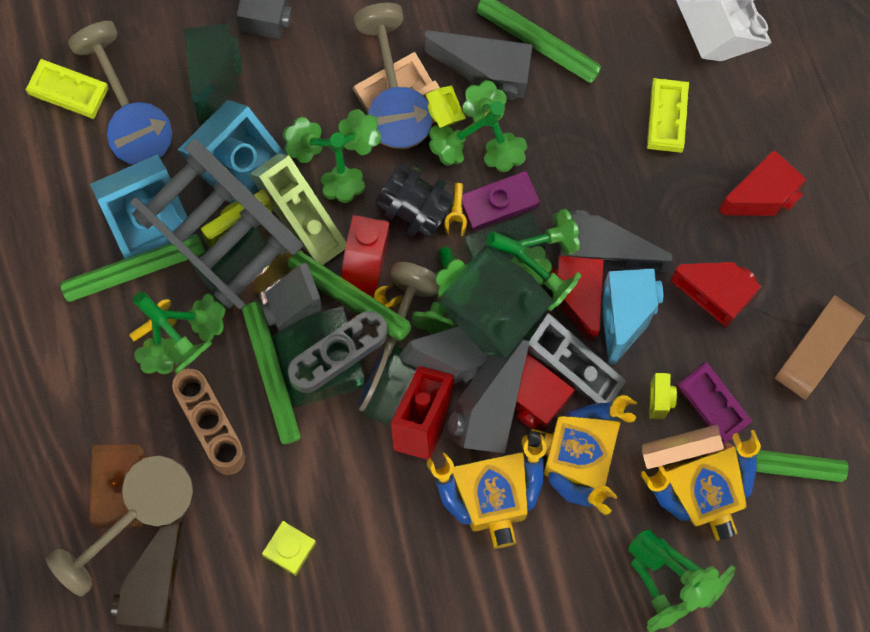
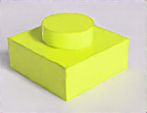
M452 85L437 88L426 94L429 102L428 111L432 119L438 123L439 128L453 125L466 119Z
M655 373L650 382L649 419H665L670 408H675L677 389L676 386H670L671 374Z
M282 521L262 555L296 576L315 546L316 541Z

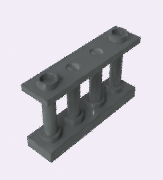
M194 138L185 147V150L190 154L186 159L188 163L146 205L139 198L135 197L130 202L137 208L132 215L147 229L154 225L218 288L213 294L227 308L230 309L235 304L241 309L246 303L238 295L279 253L283 256L287 251L294 256L304 245L224 165ZM207 171L217 181L213 186L215 190L172 232L157 215L198 174L202 176ZM235 198L244 207L239 213L242 217L199 258L184 242L225 201L229 203ZM261 224L271 234L267 239L269 243L226 285L211 268L252 227L256 229Z

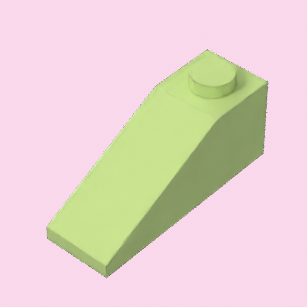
M277 154L249 174L258 189H264L271 200L272 209L289 231L304 245L303 249L310 258L324 265L345 250V239L289 155Z

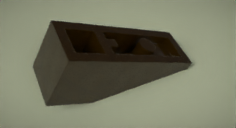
M183 516L171 524L161 526L121 584L120 594H114L111 605V617L116 618L115 624L121 629L168 632L184 525Z

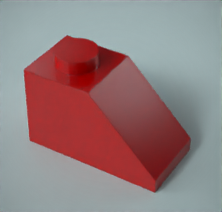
M774 150L724 199L719 211L723 215L775 216L783 207L789 211L803 197L804 194L800 192V189L807 179Z
M353 215L349 229L341 278L374 298L375 291L378 289L389 241V222Z
M559 256L556 268H552L551 273H555L562 280L569 279L577 272L582 276L572 291L567 294L557 307L588 341H596L600 330L604 260Z
M733 262L680 264L670 280L726 328L749 304L761 288V285L757 283V278L750 270L745 267L739 268Z
M527 353L514 409L518 412L517 418L529 429L537 427L540 431L545 432L570 401L574 389Z
M418 366L391 421L394 451L427 460L431 458L444 429L454 383L453 374Z

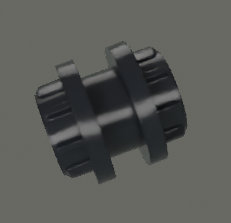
M416 163L412 169L403 164L397 165L375 200L376 205L386 211L382 219L389 223L395 215L410 223L405 233L413 238L417 232L427 237L432 236L454 201L453 195L444 190L447 182L438 178L434 186L420 179L419 175L423 168Z

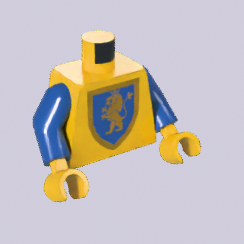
M622 395L617 397L614 402L596 403L568 411L564 416L558 417L553 434L531 429L528 447L531 449L537 448L541 442L540 435L544 437L547 446L544 455L547 456L543 474L549 478L550 485L567 502L586 507L595 506L604 515L611 513L612 510L607 505L602 504V502L607 497L617 499V495L609 487L605 486L620 422L615 420L618 417L628 423L636 420L634 414L624 413L626 406L637 404L630 397Z
M751 430V438L745 442H741L739 434L735 433L732 438L737 452L732 444L726 443L723 444V450L681 460L665 467L658 466L657 474L652 477H648L645 471H642L641 476L652 490L661 507L680 521L690 520L695 526L709 522L715 539L717 541L724 540L738 533L731 514L746 508L745 499L752 494L757 471V453L761 445L755 430Z
M527 435L522 438L523 450L527 456L525 458L523 452L454 467L449 456L443 453L445 465L441 469H435L431 458L427 461V467L436 477L435 482L443 506L461 524H469L472 531L489 529L494 549L516 544L512 523L524 521L527 512L536 506L543 486L542 456H544L547 449L542 435H540V445L535 449L528 447Z

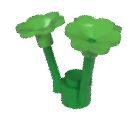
M645 530L638 534L628 547V551L635 558L631 562V566L641 576L653 598L651 603L657 612L656 616L647 622L649 632L671 626L678 619L686 616L689 611L697 609L698 606L710 608L722 595L735 574L736 568L733 565L720 575L714 566L703 570L673 549L663 538L659 539L651 530ZM666 564L681 577V582L685 585L680 592V598L684 602L671 606L664 594L661 595L647 568L655 571Z

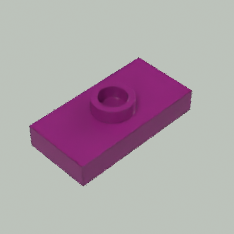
M527 171L462 194L461 207L473 232L540 206V200Z
M703 362L675 385L706 427L718 424L723 444L732 439L733 434L739 433L753 422L708 362Z

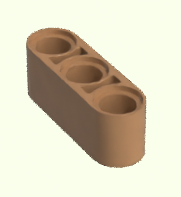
M834 295L774 379L806 400L860 326L865 315Z
M188 368L180 371L173 379V392L212 466L223 475L237 473L245 463V454L236 433L206 378L196 369ZM189 383L201 385L199 393L192 397L182 395L183 388ZM206 415H215L219 418L217 425L212 429L207 430L199 427L201 419ZM232 447L237 451L232 461L224 463L217 460V454L222 448Z

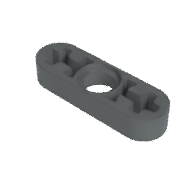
M373 311L363 312L295 357L288 368V375L292 386L303 393L313 392L379 348L387 337L385 319ZM367 323L370 327L377 324V337L372 338L369 334L358 340V345L361 348L356 350L353 340L347 334L351 332L355 339L363 333V324ZM337 342L343 343L349 348L348 357L339 362L333 361L327 356L329 346ZM320 354L324 365L329 370L324 372L321 365L313 371L314 379L308 382L306 378L298 380L297 378L300 375L298 368L304 365L305 368L311 369L318 364L315 356Z

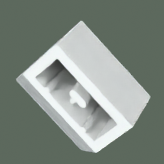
M676 0L702 59L724 61L766 47L772 43L767 34V22L758 13L753 3L754 0Z

